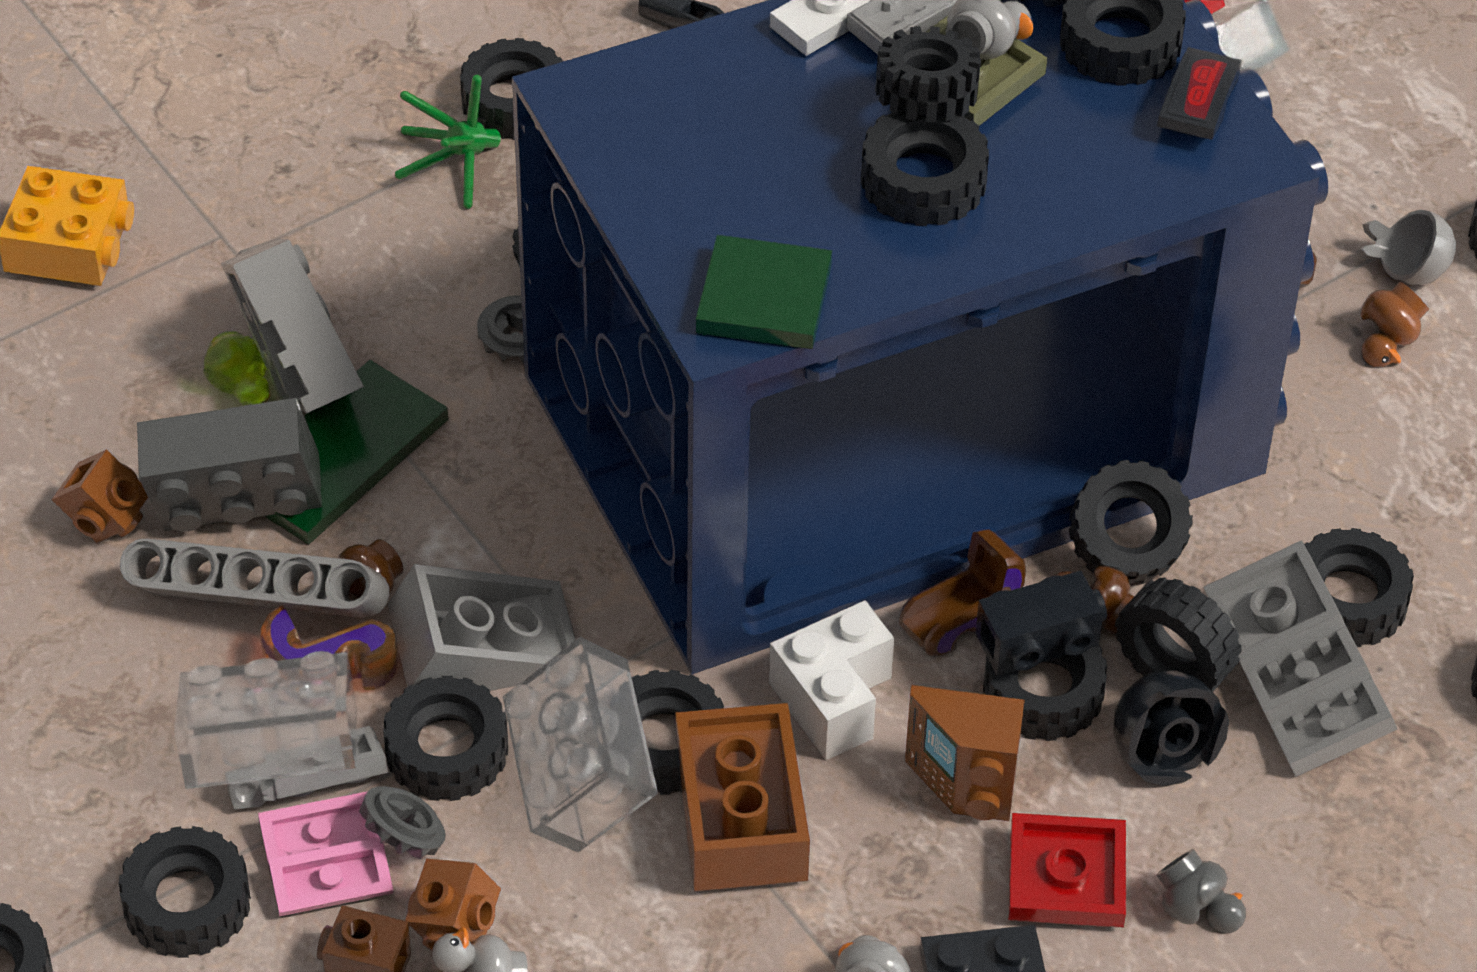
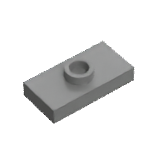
M871 0L847 13L846 28L878 54L879 46H882V41L887 36L893 39L894 32L901 29L909 35L910 27L920 26L922 32L928 31L930 26H934L949 14L950 9L957 0Z

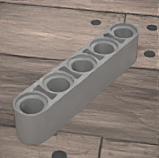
M147 538L137 539L130 543L120 558V570L124 579L130 584L158 596L360 618L372 617L380 613L386 606L389 598L388 583L379 572L360 562L348 559ZM159 556L160 566L157 573L147 579V564L152 558ZM210 561L211 572L205 582L197 584L196 573L198 568L203 563ZM261 566L262 578L260 583L255 588L248 590L247 577L254 568ZM312 571L314 575L312 588L308 593L299 596V580L304 574ZM364 577L366 580L364 594L359 599L351 601L349 598L351 584L356 579Z

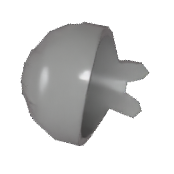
M1420 209L1409 212L1390 228L1377 220L1362 224L1364 232L1376 243L1375 245L1360 247L1356 251L1357 254L1366 260L1380 261L1384 270L1398 281L1410 285L1432 283L1445 273L1453 262L1456 251L1453 230L1441 216L1431 211Z

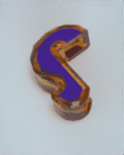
M281 605L267 615L261 627L262 654L268 679L283 697L298 703H325L340 696L355 678L362 679V687L365 690H375L389 683L397 673L398 662L395 634L387 624L381 621L370 619L302 644L286 609Z

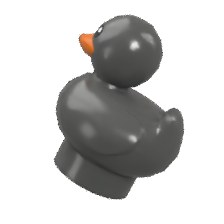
M1194 849L1177 857L1156 874L1165 887L1162 894L1164 910L1179 922L1187 925L1196 923L1199 920V911L1207 907L1206 918L1209 925L1216 931L1233 933L1243 926L1246 919V908L1241 901L1243 894L1240 892L1225 893L1224 889L1228 880L1225 869L1215 862L1202 861Z

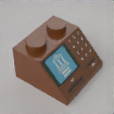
M911 685L905 762L953 814L967 815L978 820L996 819L1010 821L1025 700Z

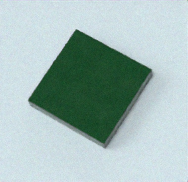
M717 235L696 316V333L813 349L832 266V250Z

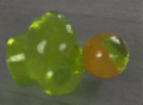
M226 331L215 336L204 356L203 373L205 378L220 391L234 394L237 401L243 406L266 403L270 398L269 383L264 377L266 367L254 339L236 331Z

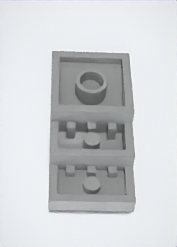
M1302 540L1203 587L1208 598L1211 597L1218 603L1217 606L1223 612H1226L1231 619L1230 622L1233 628H1236L1238 632V642L1241 644L1242 652L1238 655L1240 658L1239 662L1295 777L1397 730L1394 719Z

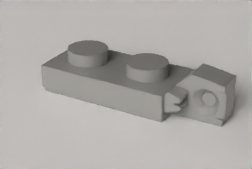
M370 726L263 751L264 759L259 762L225 770L227 789L234 809L261 807L265 801H275L276 798L306 796L318 789L343 783H360L372 776L388 773L385 754L374 729Z

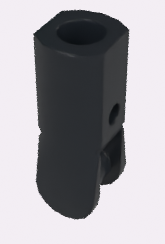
M639 0L638 12L641 17L670 29L724 14L719 7L696 0Z

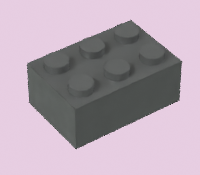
M297 398L137 422L139 479L165 531H192L202 525L222 522L244 523L255 517L274 515L275 512L283 515H297L307 509L322 507L319 452Z

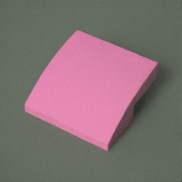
M367 792L258 813L279 917L393 894L384 844L380 843L381 838L377 833L367 830L365 827L366 820L359 813V808Z

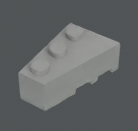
M276 238L221 263L280 400L297 398L302 412L309 413L364 387L330 321V314L323 298L315 291L307 276L310 273L309 264L303 251L297 244L292 246L290 240Z

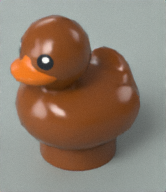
M1399 282L1391 291L1382 289L1372 292L1361 307V319L1373 321L1383 332L1371 334L1362 344V357L1372 367L1381 368L1391 363L1400 364L1401 357L1397 352V345H1410L1418 339L1421 332L1420 319L1429 311V308L1422 299L1402 282Z

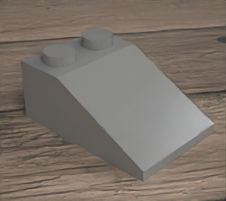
M414 564L388 602L407 687L411 684L415 686L421 683V680L430 677L437 679L442 678V676H453V678L463 679V677L471 679L473 683L479 686L483 684L492 691L578 675L583 669L560 581Z

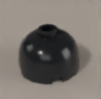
M1169 670L1153 672L1135 681L1123 693L1115 708L1113 735L1123 759L1143 780L1167 786L1180 784L1193 778L1191 774L1185 771L1196 768L1202 761L1209 766L1217 758L1227 739L1229 718L1227 711L1221 706L1219 698L1193 675Z

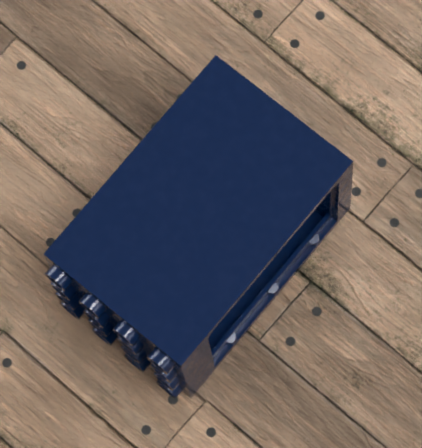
M767 0L512 77L525 377L692 675L770 648V643L866 600L872 610L875 611L909 599L921 591L965 570L970 565L967 555L973 532L986 529L993 531L1022 559L1072 542L1073 540H1070L1069 529L1071 527L1069 516L1074 506V501L1086 481L1092 475H1097L1099 470L1107 465L1111 467L1117 465L1119 461L1129 460V463L1143 461L1148 462L1149 466L1158 469L1160 467L1167 471V475L1172 480L1176 479L1182 486L1181 491L1184 496H1188L1189 500L1266 474L1274 427L1283 424L1287 417V402L1282 381L1287 356L1295 354L1300 347V330L1295 310L1300 283L1309 280L1314 271V257L1308 238L1314 206L1322 204L1328 195V177L1323 160L1317 149L1304 139L1292 142L1273 118L1272 103L1267 87L1259 74L1250 68L1240 71L1238 82L1227 100L1223 121L1212 140L1157 127L1159 115L1169 87L1187 48L1190 47L1226 56L1219 47V37L1214 19L1208 8L1201 1L1192 0L1185 3L1182 0L1184 3L1183 10H1186L1183 42L1180 57H1177L1176 65L1172 70L1168 69L1165 71L1164 76L1157 80L1153 78L1145 84L1137 85L1132 83L1126 84V86L1095 81V78L1089 75L1084 76L1077 71L1078 68L1068 63L1065 59L1066 53L1061 51L1060 47L1063 4L1057 7H1046L1043 4V0H1023L1020 2L1030 13L1033 32L1027 39L1018 40L1047 57L1046 74L979 126L981 134L985 133L988 140L987 149H989L985 195L980 197V204L975 210L971 209L967 212V216L959 220L948 221V224L939 226L937 224L915 226V223L905 222L904 224L895 221L894 217L887 214L883 215L877 211V206L874 203L870 204L865 197L866 190L862 189L861 186L863 141H865L868 128L876 124V119L883 114L886 116L892 113L890 112V104L882 106L879 102V95H876L875 92L878 54L848 31L805 56L770 28V12L791 0ZM1124 17L1105 18L1095 23V27L1100 31L1117 37H1138L1150 32V28L1147 25ZM930 153L905 155L898 158L896 162L897 168L901 171L919 177H937L948 174L953 170V163ZM717 235L832 250V266L813 349L696 333V316ZM1119 499L1113 502L1106 510L1104 517L1105 529L1107 530L1152 514L1153 511L1146 503L1139 499Z

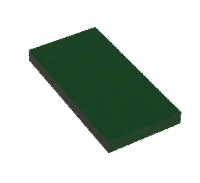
M369 359L356 371L364 386L363 388L319 407L304 416L319 452L322 507L307 509L297 515H283L275 512L274 515L265 517L309 545L449 420L448 407Z

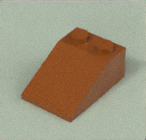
M788 703L676 712L675 720L687 841L694 891L808 881L810 837Z

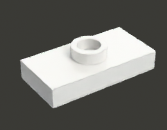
M791 0L770 12V28L807 56L848 32L849 30L846 28L847 13L871 0Z

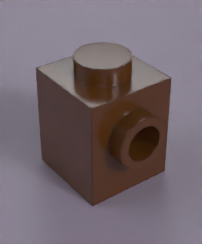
M342 905L334 925H326L322 930L317 946V959L323 961L324 972H404L411 957L409 922Z

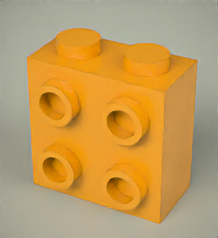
M27 166L0 228V255L3 271L101 286L109 266L115 267L120 253V238L123 231H129L133 224L134 203L127 199L125 180Z

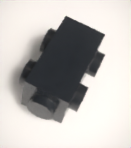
M1080 570L1063 576H1050L1039 583L1011 591H998L987 598L980 599L978 602L975 635L998 676L1014 670H1028L1039 663L1065 655H1079L1092 647L1099 646L1102 622L1107 619V609L1099 590L1091 589Z

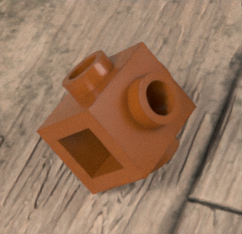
M106 449L78 462L51 500L73 520L74 526L81 533L91 537L97 543L116 534L123 537L130 533L143 517L140 509L148 499V496L135 472L127 465L120 463Z
M426 858L416 890L410 896L405 921H408L409 926L423 938V945L432 951L434 944L440 937L448 933H456L460 927L466 928L469 934V941L473 944L478 937L486 935L487 930L493 925L495 906L501 888L476 863Z

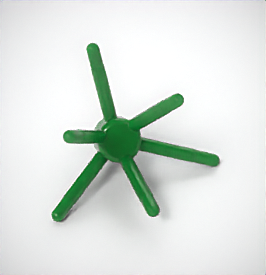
M480 75L472 77L467 121L454 119L408 91L400 93L402 100L449 128L448 130L402 126L401 133L403 135L441 140L440 145L444 148L397 170L395 178L403 179L453 155H464L463 206L465 209H471L473 206L475 156L481 154L484 148H497L501 142V136L497 129H484V126L477 122L482 81Z

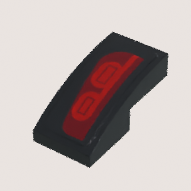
M1188 47L1169 87L1159 115L1157 127L1212 140L1223 121L1227 100L1238 82L1242 60Z

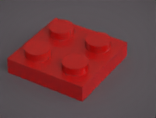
M1012 813L1008 920L1124 928L1126 917V820Z

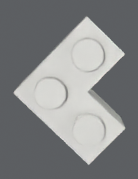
M866 600L770 643L769 684L781 701L788 703L790 713L825 761L873 739L876 698L869 689L891 679L894 637Z

